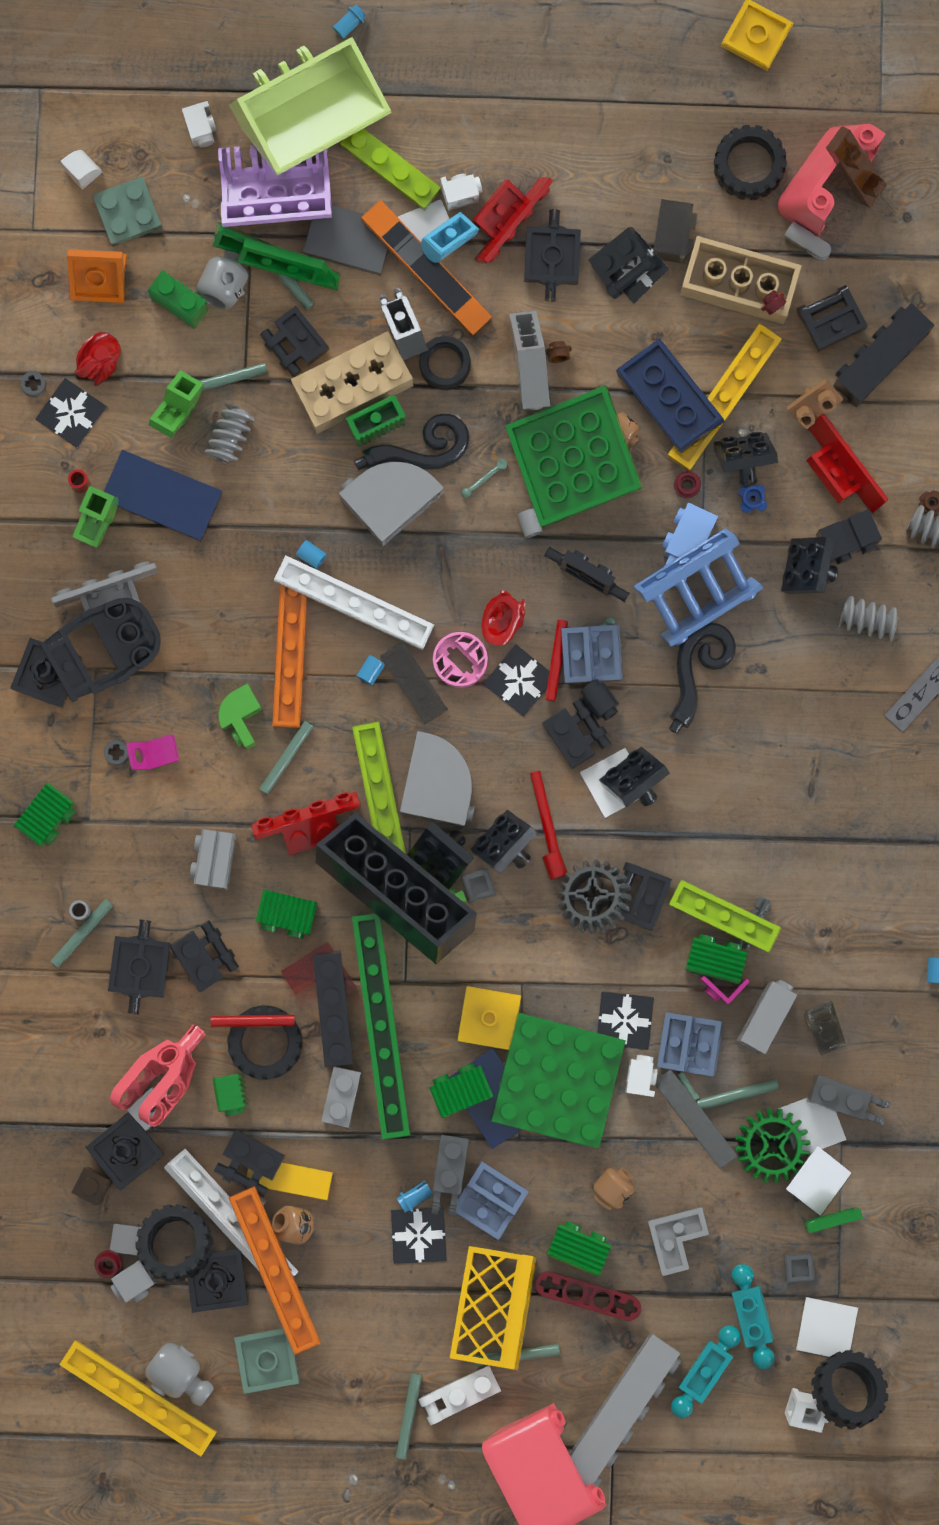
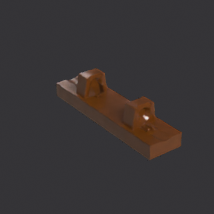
M841 126L826 149L860 202L870 208L886 187V183L876 172L868 159L869 156L861 148L851 130Z

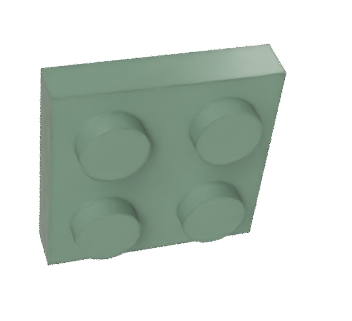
M143 176L93 195L112 247L162 229Z
M283 1328L234 1337L244 1394L300 1383L296 1358Z

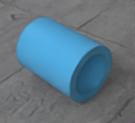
M307 540L304 541L296 553L297 557L315 569L319 568L327 555Z
M369 655L356 676L373 686L385 664Z
M928 957L927 983L939 984V958Z

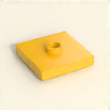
M745 0L723 39L721 47L768 71L794 23L751 0Z
M467 986L457 1041L508 1050L517 1013L519 1012L521 995Z

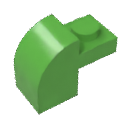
M180 370L166 388L164 401L151 416L148 425L173 438L181 426L184 427L191 417L201 396L204 383Z
M89 486L79 508L82 515L72 537L99 548L109 523L112 524L116 514L118 497Z
M248 683L227 695L219 709V722L223 731L225 732L234 727L235 730L231 732L238 747L244 744L246 750L256 746V743L244 721L263 711Z

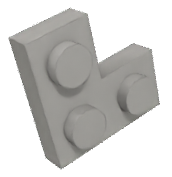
M702 1207L647 1221L661 1275L665 1276L688 1270L689 1266L682 1242L709 1235Z

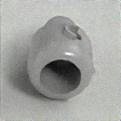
M224 250V256H216L208 261L196 287L198 295H201V298H205L207 304L218 309H230L236 304L238 298L245 294L243 287L248 279V273L241 266V263H237L238 253Z
M171 1342L164 1344L145 1369V1375L152 1383L150 1385L151 1388L162 1396L166 1394L171 1398H179L186 1393L194 1405L202 1406L214 1390L212 1383L197 1377L200 1372L199 1362L193 1358L195 1354L189 1352L183 1345L179 1347Z

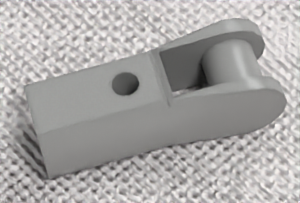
M793 221L786 231L784 238L817 260H827L831 252V246Z

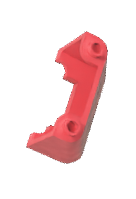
M871 124L844 125L843 127L851 130L861 148L869 156L868 159L872 162L879 151L886 133ZM834 126L824 134L778 201V211L784 218L791 223L795 221L817 237L824 230L826 218L834 206L832 194L822 187L837 166L826 147L841 126Z
M554 1403L498 1429L482 1444L484 1457L519 1525H576L607 1506L604 1493L599 1487L593 1484L585 1486L560 1437L564 1431L565 1418L562 1412L557 1410Z

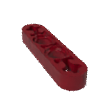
M551 1271L540 1273L535 1280L537 1292L553 1300L625 1321L635 1320L641 1313L639 1300L630 1294ZM547 1276H550L554 1284L560 1285L561 1279L566 1280L562 1288V1297L556 1296L559 1290L550 1288L548 1292L543 1291L544 1287L540 1285V1281L546 1280ZM572 1284L580 1285L583 1290L582 1296L577 1300H571L566 1293L567 1288ZM598 1292H605L609 1295V1304L604 1308H599L594 1304V1296ZM614 1295L620 1296L618 1299L619 1303L627 1304L628 1300H632V1305L636 1307V1311L630 1312L629 1316L624 1315V1309L616 1307V1312H611L610 1310L614 1305Z

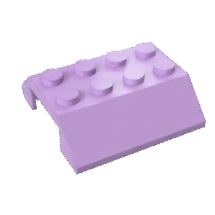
M254 145L250 146L252 167L242 168V150L240 146L234 147L235 168H232L230 147L218 148L222 184V227L332 218L327 149L316 154V161H312L311 157L305 163H300L277 176L263 157L262 166H259L258 151Z

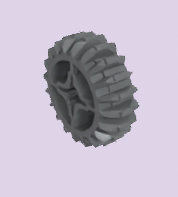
M594 859L592 867H590L587 861H583V869L580 870L576 865L573 866L575 874L571 876L570 873H565V877L569 880L568 883L561 882L559 884L565 891L557 893V897L560 900H564L558 904V908L565 910L562 917L565 920L570 919L569 925L573 928L578 926L580 932L584 933L588 928L590 934H595L597 927H599L602 933H606L607 924L614 929L616 928L614 923L616 918L619 921H624L621 911L629 912L630 908L624 902L632 900V896L627 894L631 890V886L625 883L627 877L624 874H619L620 869L617 866L611 868L610 863L607 861L601 866L600 862ZM600 877L606 878L613 883L615 893L602 889ZM588 880V884L585 888L578 889L583 882ZM595 892H597L599 894V897H595L594 901L592 902L589 898L594 897ZM574 901L587 905L589 917L577 913ZM612 904L606 912L600 915L601 909L604 906Z

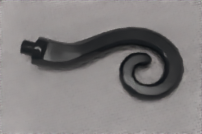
M438 414L431 417L425 423L422 431L423 440L427 446L434 450L445 448L448 444L447 439L435 437L434 430L439 426H447L455 434V443L448 451L438 455H425L394 445H377L361 451L363 457L354 460L358 471L365 467L370 469L376 465L388 462L408 463L422 469L445 468L457 462L466 452L470 439L469 430L464 422L455 415Z
M708 623L689 635L687 640L680 644L677 656L680 697L670 715L673 722L669 727V730L675 734H678L682 727L689 728L697 710L698 695L691 664L692 654L696 645L706 637L717 638L722 643L723 653L719 658H712L710 656L711 647L709 644H703L699 648V661L708 669H723L734 658L736 650L735 639L731 632L721 624Z

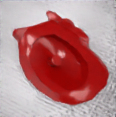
M99 332L91 336L78 351L76 358L77 369L74 373L81 378L95 380L94 386L100 385L102 381L107 380L116 370V363L120 357L121 348L118 340L106 332Z
M501 590L499 595L489 601L484 610L481 623L482 635L488 643L496 646L505 645L514 637L517 630L523 626L525 616L524 599L518 602L509 592Z

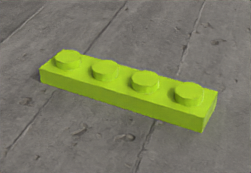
M364 128L343 139L340 143L341 148L424 211L441 191L440 186Z
M683 880L680 881L669 903L671 907L767 953H770L781 931V927Z

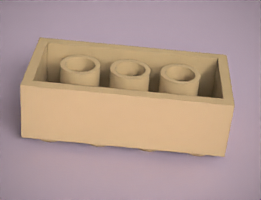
M697 236L680 296L784 325L802 265ZM712 270L718 271L716 277L710 275ZM738 277L744 278L743 284L737 283ZM765 284L770 286L769 291L763 290ZM774 290L776 293L783 291L785 294L784 299L787 301L785 305L771 315L761 310V306L764 304L762 299Z
M387 331L292 378L291 383L316 434H319L345 421L346 417L413 387V378ZM372 368H381V373L377 375L375 371L372 372ZM348 380H356L357 385L353 387L351 384H348ZM324 392H332L333 397L328 399L327 396H324Z

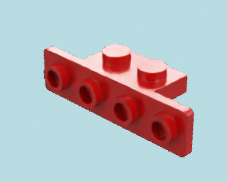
M540 177L526 195L510 180H504L472 219V222L490 238L475 257L478 263H491L498 257L500 253L499 248L504 242H508L514 237L517 232L515 228L521 221H525L533 213L532 207L549 193L550 188L548 187L553 182L550 177Z
M825 414L820 415L815 420V424L809 427V430L822 446V449L811 455L806 462L838 504L854 493H857L870 512H876L888 501L887 496L836 430L833 423L830 422Z
M343 792L327 801L318 800L312 802L307 807L289 809L282 815L273 818H261L252 824L255 840L282 832L289 855L316 848V844L338 827L335 815L361 807L357 792Z

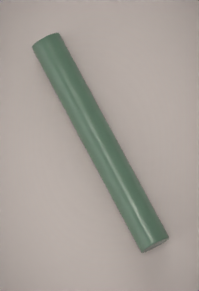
M276 274L306 311L315 305L293 278Z
M262 363L200 380V382L204 383L202 391L268 373L266 364Z
M306 721L303 722L259 790L269 795L314 726Z
M105 898L52 958L51 962L59 968L114 905Z
M772 1079L698 1099L696 1102L704 1110L778 1090L779 1085L777 1079Z
M559 1344L524 1348L521 1350L520 1361L560 1355ZM501 1352L486 1354L490 1360L500 1361ZM475 1355V1357L483 1358L482 1355ZM476 1363V1366H477V1367H478V1366H485L484 1364H478V1363Z
M411 1373L396 1451V1458L407 1459L422 1374Z

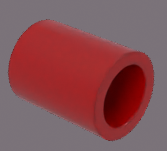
M79 469L70 472L68 482L72 489L77 493L86 492L90 486V480L85 472ZM78 477L84 478V482L81 485H74V481Z
M560 851L542 857L550 881L563 877L565 873H568Z

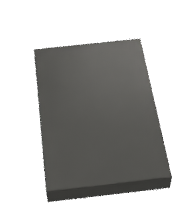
M332 205V218L312 219L303 254L381 276L389 249L361 221V217L364 214Z

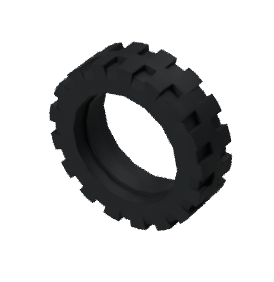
M743 125L741 129L734 128L731 130L730 134L722 138L714 158V173L719 179V185L725 187L728 194H735L742 200H745V198L757 200L760 196L766 197L772 190L778 187L787 165L786 151L782 147L781 140L779 138L776 139L771 130H763V127L755 125V127ZM747 142L764 147L770 154L773 163L769 175L762 181L754 183L743 182L736 178L728 166V156L734 147Z
M261 1005L249 1008L239 1016L289 1014L278 1007ZM296 1021L295 1026H282L288 1038L287 1051L280 1061L268 1066L254 1064L246 1057L242 1048V1038L248 1027H230L227 1043L228 1052L234 1065L245 1075L263 1080L277 1078L290 1071L298 1061L302 1049V1035Z
M165 1205L163 1209L159 1210L157 1208L151 1212L152 1215L142 1221L143 1226L137 1231L138 1242H135V1247L138 1251V1259L146 1270L155 1277L167 1282L186 1281L185 1278L195 1277L200 1268L202 1270L205 1268L207 1258H210L212 1255L210 1248L213 1245V1237L210 1234L211 1229L197 1212L184 1205ZM184 1221L195 1231V1249L191 1256L181 1264L167 1266L160 1263L153 1252V1242L157 1232L167 1223Z
M845 1350L842 1353L839 1351L833 1354L816 1368L814 1372L816 1376L811 1381V1386H814L812 1397L816 1399L818 1411H822L825 1414L824 1418L829 1422L833 1421L835 1426L839 1428L844 1426L849 1430L857 1427L862 1428L877 1419L879 1414L886 1408L884 1403L888 1401V1393H886L888 1384L882 1377L884 1373L881 1368H877L874 1365L876 1362L873 1359H867L862 1352L853 1353V1350ZM846 1368L861 1377L868 1393L867 1405L864 1410L855 1412L839 1403L832 1389V1375L836 1369Z

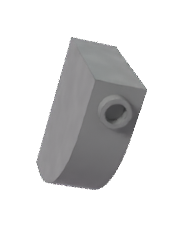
M537 311L510 314L511 335L523 409L539 410L550 406L545 346Z
M388 462L371 467L355 480L353 478L348 479L340 487L342 491L339 493V497L376 540L384 546L442 496L444 488L431 474L418 466L403 462Z
M417 731L400 814L465 828L466 822H472L475 806H470L472 782L468 766L459 751L449 742L436 735Z

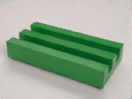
M853 1207L806 1220L804 1227L807 1233H813L863 1219L861 1209Z

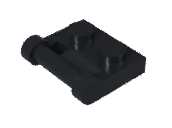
M628 227L588 259L613 299H617L622 295V291L645 272H651L657 267L656 261L633 227ZM639 256L641 263L616 282L613 276Z
M846 285L838 288V292L809 306L802 305L796 309L818 352L866 329L868 326ZM841 301L845 304L846 307L814 322L812 315Z
M625 862L623 867L624 875L627 877L625 883L631 886L635 875L643 879L630 913L621 911V914L624 917V921L653 931L672 879Z

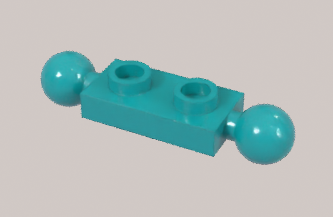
M739 1264L732 1270L731 1277L733 1282L740 1286V1290L733 1291L732 1296L745 1347L755 1346L753 1363L759 1369H769L775 1362V1355L766 1346V1343L773 1342L774 1336L760 1285L751 1287L750 1283L754 1278L751 1267L746 1264Z
M727 1325L721 1328L718 1334L719 1343L717 1345L710 1340L708 1341L678 1386L685 1393L683 1396L674 1398L671 1403V1411L674 1416L681 1419L687 1418L693 1411L692 1402L694 1399L701 1404L704 1402L733 1359V1356L726 1351L728 1348L737 1346L740 1342L741 1335L736 1327Z

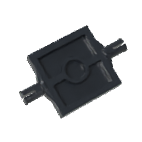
M554 209L549 210V225L527 227L524 282L546 285L544 300L548 302L550 291L551 302L556 301V286L562 284L578 285L581 229H567L559 226L561 211L557 209L555 220L553 219Z
M549 546L544 554V557L551 559L558 566H561V570L606 596L611 594L625 603L630 595V592L614 583L615 577L612 576L613 572L609 568L598 564L596 567L588 562L589 558L585 554L577 550L574 553L567 550L566 554H562Z
M139 920L138 936L129 938L115 936L108 991L123 993L130 997L127 1012L129 1014H133L134 1009V1014L139 1015L141 998H164L170 956L169 945L171 943L156 941L149 937L151 925L149 920H146V923L145 920Z

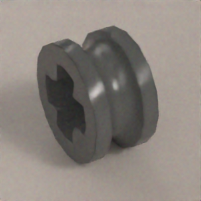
M30 371L22 377L21 387L27 396L36 398L45 392L46 382L40 373ZM35 378L36 382H41V385L37 386L38 390L32 391L31 387H26V384L30 383L29 379Z
M119 740L109 742L104 749L106 760L115 766L125 764L129 760L126 744ZM115 746H119L120 750L124 752V756H119V760H114V757L110 755V750H115Z

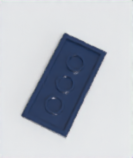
M660 338L616 369L623 382L680 454L724 423V418Z
M124 450L121 451L104 489V492L118 497V508L200 542L205 535L223 493L217 488Z

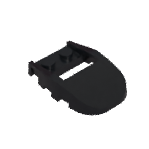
M118 598L81 613L41 643L40 647L54 669L69 699L75 702L79 697L90 693L96 694L111 686L127 681L131 675L139 669H143L157 656L161 638L156 624L143 604L131 598ZM89 622H92L117 667L116 670L95 682L92 681L67 634Z

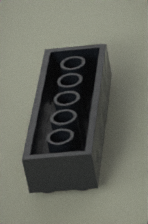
M356 812L316 844L315 863L434 964L440 962L474 932L477 913Z

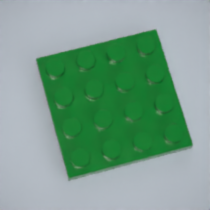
M602 386L505 425L538 522L542 528L643 489L607 386Z
M517 1013L490 1121L599 1149L626 1040Z

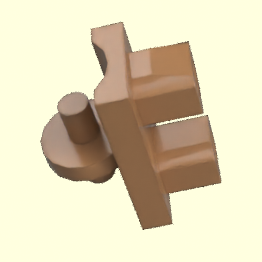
M824 379L813 388L807 387L804 390L805 394L788 405L787 410L803 428L808 429L815 424V420L820 415L830 413L837 408L836 405L843 401V397L832 387L827 379Z

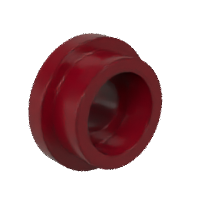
M774 290L762 299L764 304L761 306V310L771 315L785 305L787 301L784 299L785 294L783 291L776 293Z
M685 471L676 477L674 490L680 497L690 499L700 492L701 480L695 473ZM689 481L692 484V488L685 490L682 483Z
M105 1250L97 1255L94 1266L100 1276L113 1278L120 1273L123 1262L118 1253L112 1250ZM105 1260L112 1261L114 1266H107Z

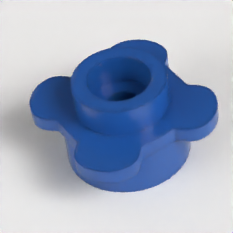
M758 484L748 488L743 486L739 489L738 494L742 498L740 508L744 513L757 509L764 511L767 508V502L764 501V486ZM754 496L755 501H751L750 498Z

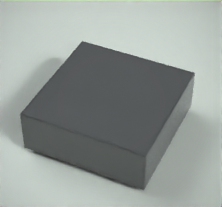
M488 868L461 876L470 903L496 895Z
M812 1252L784 1254L786 1283L815 1281Z

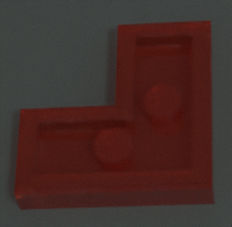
M328 942L281 971L295 995L316 983L313 953L334 951ZM343 966L345 993L348 995L356 990L357 987Z

